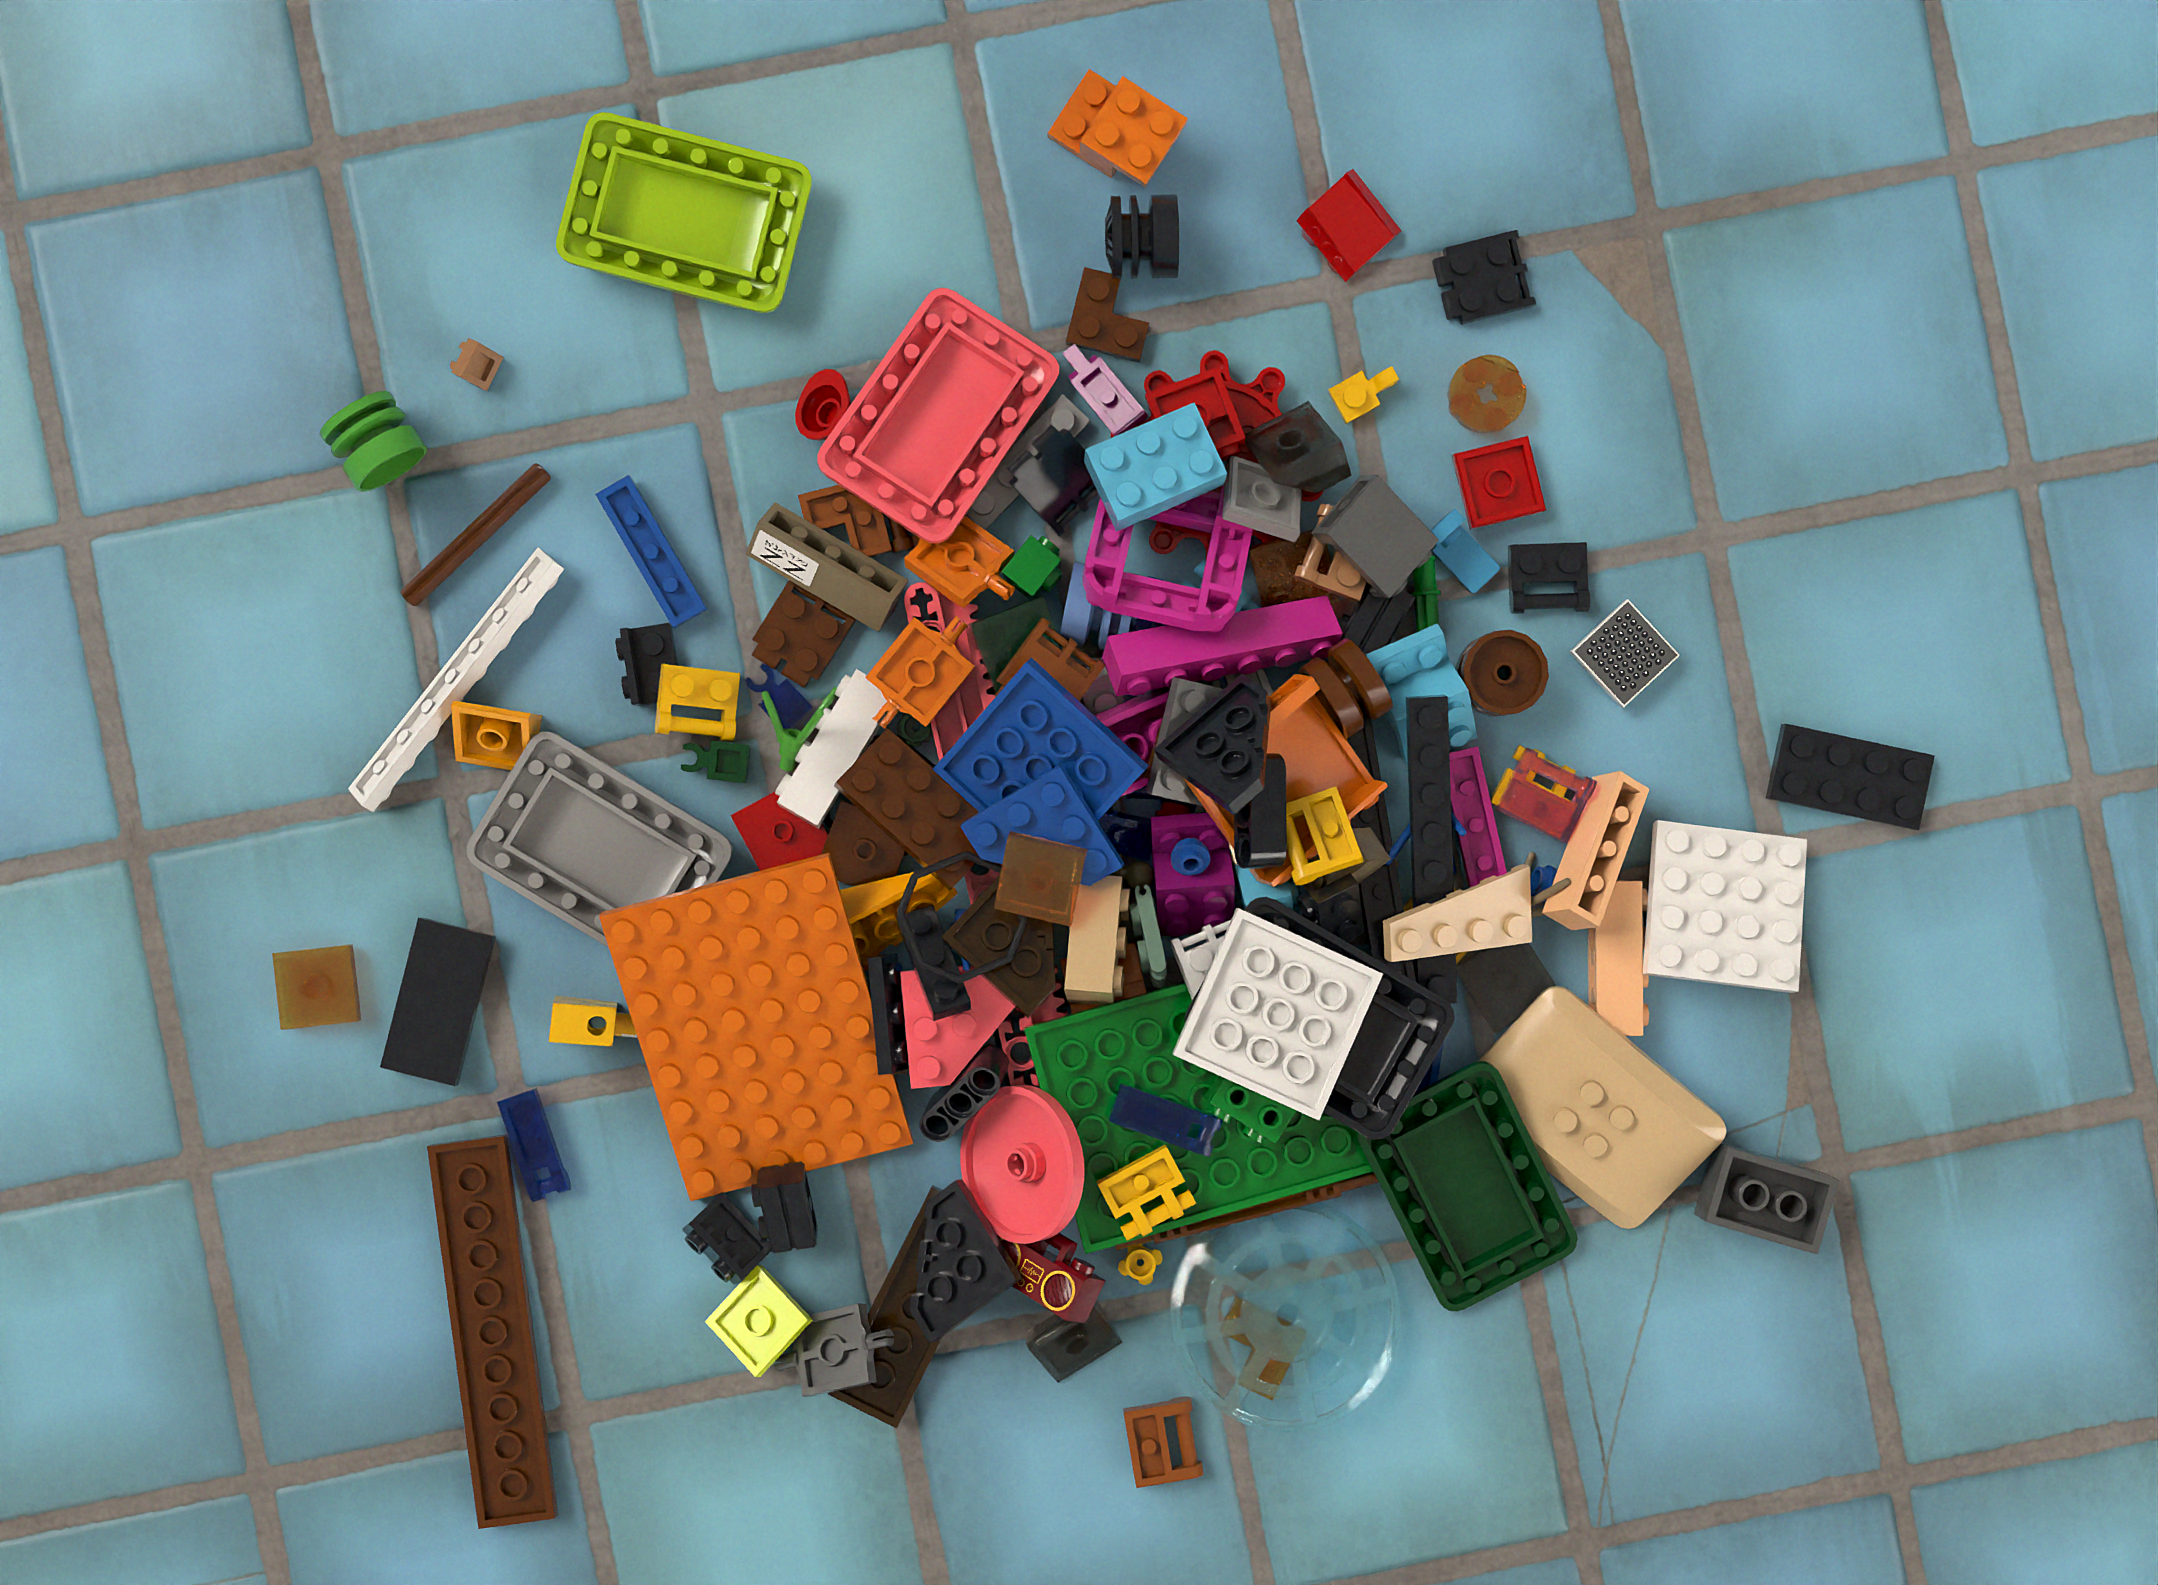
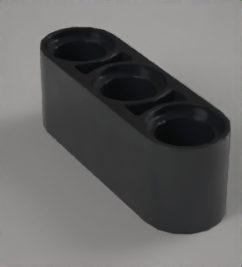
M1267 753L1264 789L1234 814L1235 859L1238 866L1242 869L1280 868L1286 859V766L1283 757L1278 753Z
M988 1046L980 1049L951 1085L942 1086L932 1095L920 1120L919 1127L921 1133L931 1141L942 1142L949 1139L1000 1089L1009 1067L1007 1055L997 1047Z

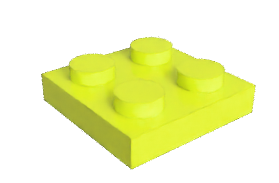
M757 1265L705 1322L755 1377H761L813 1319L762 1265Z

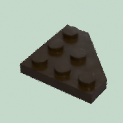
M1008 866L1006 870L1027 917V926L1014 959L1005 965L981 974V976L1029 1018L1055 990L1051 879L1046 875ZM1000 875L942 936V940L973 969L1006 956L1020 922Z

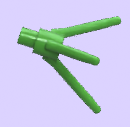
M834 687L826 696L803 730L784 729L769 692H762V698L776 732L777 742L780 743L779 754L781 755L779 767L782 770H794L795 758L799 750L824 715V709L826 707L829 708L836 698L835 691L837 687Z

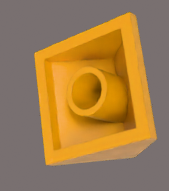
M453 701L451 712L455 760L512 770L528 742L534 735L540 732L542 715Z

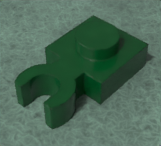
M711 741L710 752H708L698 744H683V749L693 750L697 754V761L693 765L681 764V770L685 772H698L703 767L708 768L707 779L747 783L751 745Z

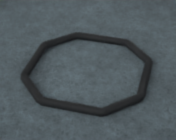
M961 852L915 871L908 881L897 909V916L918 965L922 969L956 983L965 982L1011 962L1015 957L1027 926V917L1007 870L1003 866L983 860L971 852ZM967 859L1000 874L1020 922L1006 956L957 975L925 961L906 917L905 910L918 878Z

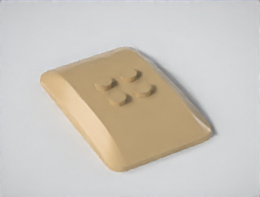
M1554 986L1543 991L1478 1060L1493 1064L1499 1071L1546 1170L1591 1207L1621 1228L1631 1229L1642 1224L1722 1143L1726 1135L1724 1120L1716 1111L1565 987Z

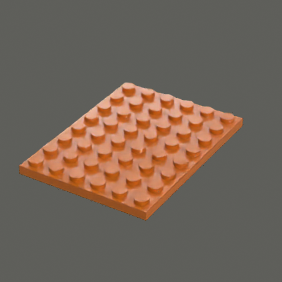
M830 853L601 912L599 919L690 1202L756 1184L758 1170L761 1167L773 1165L781 1167L787 1163L802 1161L807 1172L913 1144L914 1138L895 1074L878 1075L871 993Z

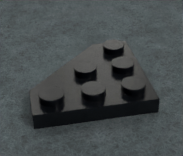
M1241 674L1154 749L1158 759L1234 815L1264 789L1271 699L1268 692Z
M963 1179L955 1180L926 1203L924 1216L927 1218L924 1240L920 1241L916 1272H919L916 1293L912 1294L910 1312L929 1343L936 1342L1023 1279Z

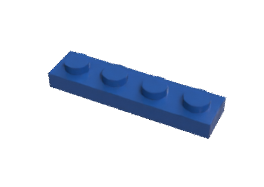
M627 475L596 493L595 495L672 627L677 628L708 610L632 477Z

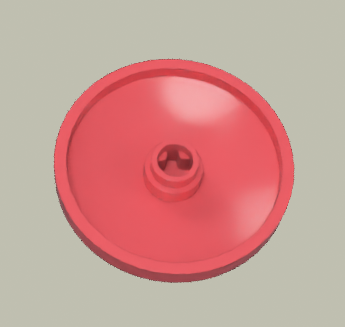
M1030 1085L1000 1087L998 1092L965 1124L960 1148L962 1179L997 1236L1020 1244L1043 1241L1057 1235L1068 1225L1080 1203L1085 1171L1081 1142L1068 1113L1050 1094Z

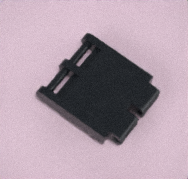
M1518 230L1446 247L1443 250L1444 256L1433 259L1432 264L1438 287L1450 284L1452 286L1451 290L1440 294L1447 320L1460 318L1461 325L1537 305L1535 297L1530 296L1525 273L1528 272L1527 264H1522L1516 241L1520 238ZM1511 253H1512V257H1513V261H1514V265H1515V266L1512 265V261H1511V257H1510ZM1520 289H1521V292H1522L1523 299H1521V296H1520Z
M1050 424L1031 443L1038 453L1033 456L1025 449L1006 469L1013 475V478L1008 483L1048 527L1060 537L1065 532L1063 528L1080 511L1085 513L1089 509L1087 504L1098 494V491L1094 486L1083 498L1080 497L1094 483L1084 463L1085 449L1068 430L1063 428L1059 432ZM1074 503L1075 506L1057 523L1056 520Z

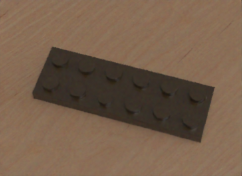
M934 1185L931 1186L868 1312L871 1333L891 1329L894 1335L887 1337L894 1339L893 1345L874 1349L873 1358L877 1382L828 1393V1395L896 1429L942 1339L940 1338L936 1342L929 1343L910 1312L912 1294L916 1293L919 1272H916L920 1241L924 1240L927 1218L924 1217L926 1203L942 1191V1189Z

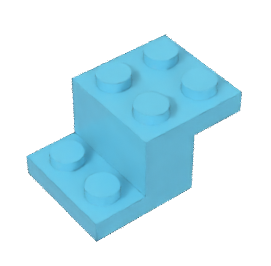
M1438 623L1366 654V657L1380 675L1392 699L1393 708L1386 712L1385 716L1396 733L1401 756L1407 767L1406 697L1443 694L1448 696L1449 750L1454 747L1463 746L1478 737L1469 691L1449 659L1444 633Z

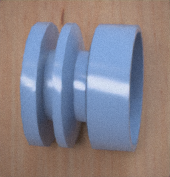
M1074 562L1060 635L1066 640L1072 638L1078 643L1077 645L1084 646L1090 630L1098 631L1099 650H1104L1108 634L1117 635L1133 632L1137 618L1109 612L1099 606L1091 605L1086 599V591L1082 581L1085 563Z

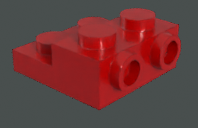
M1218 367L1145 394L1153 420L1191 403H1195L1221 461L1228 460L1231 455L1238 456L1241 453L1239 448L1245 446L1246 437Z

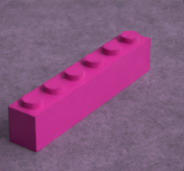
M1321 596L1235 612L1219 632L1193 631L1165 625L1111 635L1107 637L1102 658L1116 696L1127 694L1137 696L1153 689L1170 688L1173 677L1192 682L1200 680L1214 681L1226 675L1236 673L1251 674L1259 669L1272 666L1287 667L1295 662L1316 657L1326 659L1328 658V650L1340 641L1343 633L1328 597Z

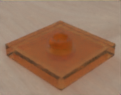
M1010 831L1007 838L994 909L1071 927L1088 849Z
M353 944L272 953L281 1030L361 1020Z

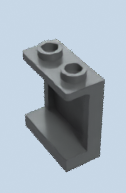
M1361 475L1311 532L1321 544H1332L1372 586L1369 592L1374 597L1383 598L1393 597L1405 588L1407 584L1406 578L1415 568L1427 562L1432 554L1431 549L1439 541L1378 475Z

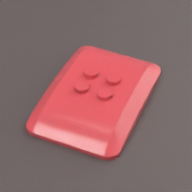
M948 288L935 289L924 299L825 440L817 454V465L826 477L929 543L946 541L972 507L1052 389L1059 375V364L1052 354L957 292Z

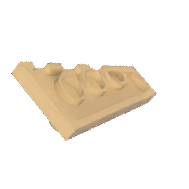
M1520 864L1511 868V871L1498 877L1493 875L1481 880L1480 884L1464 891L1459 889L1446 895L1447 898L1432 904L1425 903L1383 920L1384 958L1390 962L1531 943L1530 866Z

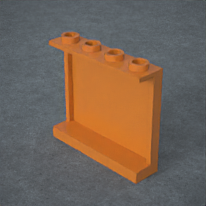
M1294 674L1269 696L1271 699L1267 753H1278L1284 759L1286 766V803L1336 786L1351 824V819L1357 813L1370 808L1378 801V795L1388 785L1386 782L1372 778L1352 747L1345 740L1343 734L1316 697L1315 693L1321 688L1312 676ZM1184 779L1234 848V815ZM1304 815L1295 817L1293 821L1307 860H1309L1318 853ZM1286 852L1285 862L1280 868L1249 870L1258 882L1275 887L1287 882L1292 877L1291 872L1294 868L1289 854Z

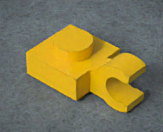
M1392 366L1369 380L1366 379L1363 371H1360L1328 389L1327 392L1347 425L1380 406L1376 394L1395 385L1399 378Z

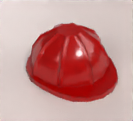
M824 369L814 374L805 385L797 403L795 423L799 432L806 438L817 441L826 440L851 405L847 383L842 374L834 369Z

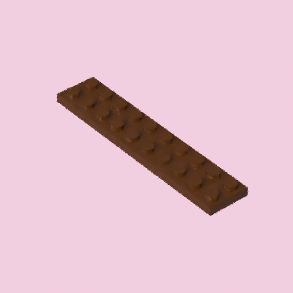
M507 1134L430 1144L427 1146L478 1529L555 1519L558 1515L508 1137Z

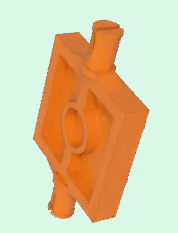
M966 516L946 541L929 543L918 537L920 539L918 545L904 557L907 569L963 609L980 592L988 588L1004 600H1008L1009 596L1011 597L1015 591V586L999 576L1013 558L1014 550Z
M955 615V618L942 634L927 628L915 617L910 621L865 677L880 689L887 700L872 718L875 722L879 723L888 712L879 723L885 729L898 711L912 715L925 727L930 724L975 668L971 662L959 653L954 644L968 627L964 621L952 632L961 622V619Z

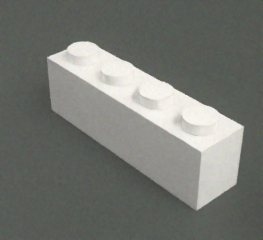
M857 669L852 677L848 675L843 677L835 691V695L839 697L832 710L827 707L824 709V715L815 727L820 731L812 743L807 740L805 741L795 758V761L800 763L793 776L786 774L775 792V794L780 796L777 804L781 808L817 829L820 828L841 793L834 787L836 781L866 751L880 727L879 723L888 714L887 712L879 723L872 719L887 700L880 689L865 678L867 675Z

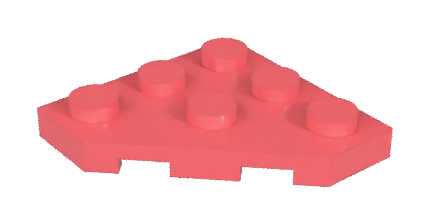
M962 965L957 966L960 975L968 972L963 970ZM900 971L911 1089L951 1085L1015 1006L986 979L979 975L963 982L971 1001V1010L933 1021L915 971Z

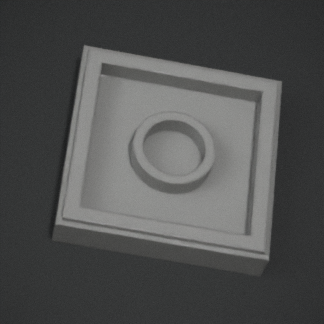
M1231 455L1225 466L1227 476L1224 482L1222 519L1295 542L1300 535L1302 479Z

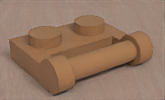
M1320 504L1316 514L1319 518L1317 525L1334 506ZM1313 535L1302 565L1297 566L1294 578L1354 602H1359L1367 581L1337 549L1334 552L1327 574L1324 575L1316 571L1326 544H1321Z

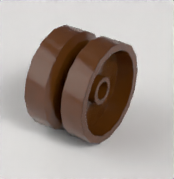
M1514 630L1493 631L1471 641L1459 655L1455 668L1469 691L1472 709L1491 717L1518 714L1532 707L1544 693L1549 678L1548 661L1540 645L1528 635ZM1505 669L1507 677L1501 680L1497 675V670Z
M1348 638L1341 640L1328 650L1329 663L1316 657L1299 669L1300 675L1312 676L1321 688L1315 695L1343 734L1345 740L1364 728L1363 715L1376 720L1393 708L1392 699L1380 675L1361 649Z

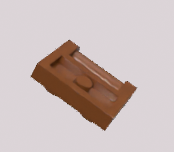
M1182 1396L1169 1401L1123 1408L1136 1488L1198 1478L1204 1474L1202 1461L1198 1460L1190 1417V1412L1193 1410L1191 1397ZM1175 1415L1183 1462L1175 1466L1171 1465L1163 1418Z

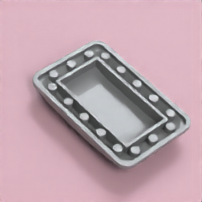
M541 732L534 735L528 742L471 836L466 852L470 863L476 868L608 947L599 919L601 912L718 882L731 860L732 845L729 839L717 830L570 741L552 732Z

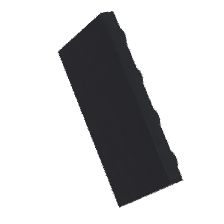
M423 917L418 918L380 1068L451 1086L459 1084L496 936Z

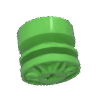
M377 391L350 403L335 413L320 429V436L323 441L328 445H332L331 453L337 458L348 457L343 464V471L356 490L360 492L374 490L397 479L419 463L427 453V446L413 426H399L404 420L405 413L401 408L396 407V400L388 391Z

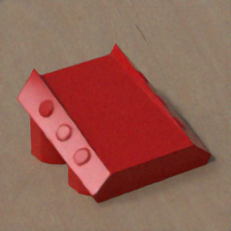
M1354 169L1346 172L1342 178L1296 220L1302 227V237L1309 245L1318 247L1327 259L1328 266L1336 274H1339L1345 282L1401 232V229Z

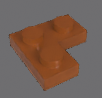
M840 485L798 495L803 517L808 522L822 530L846 525L851 547L868 557L893 552L883 513Z

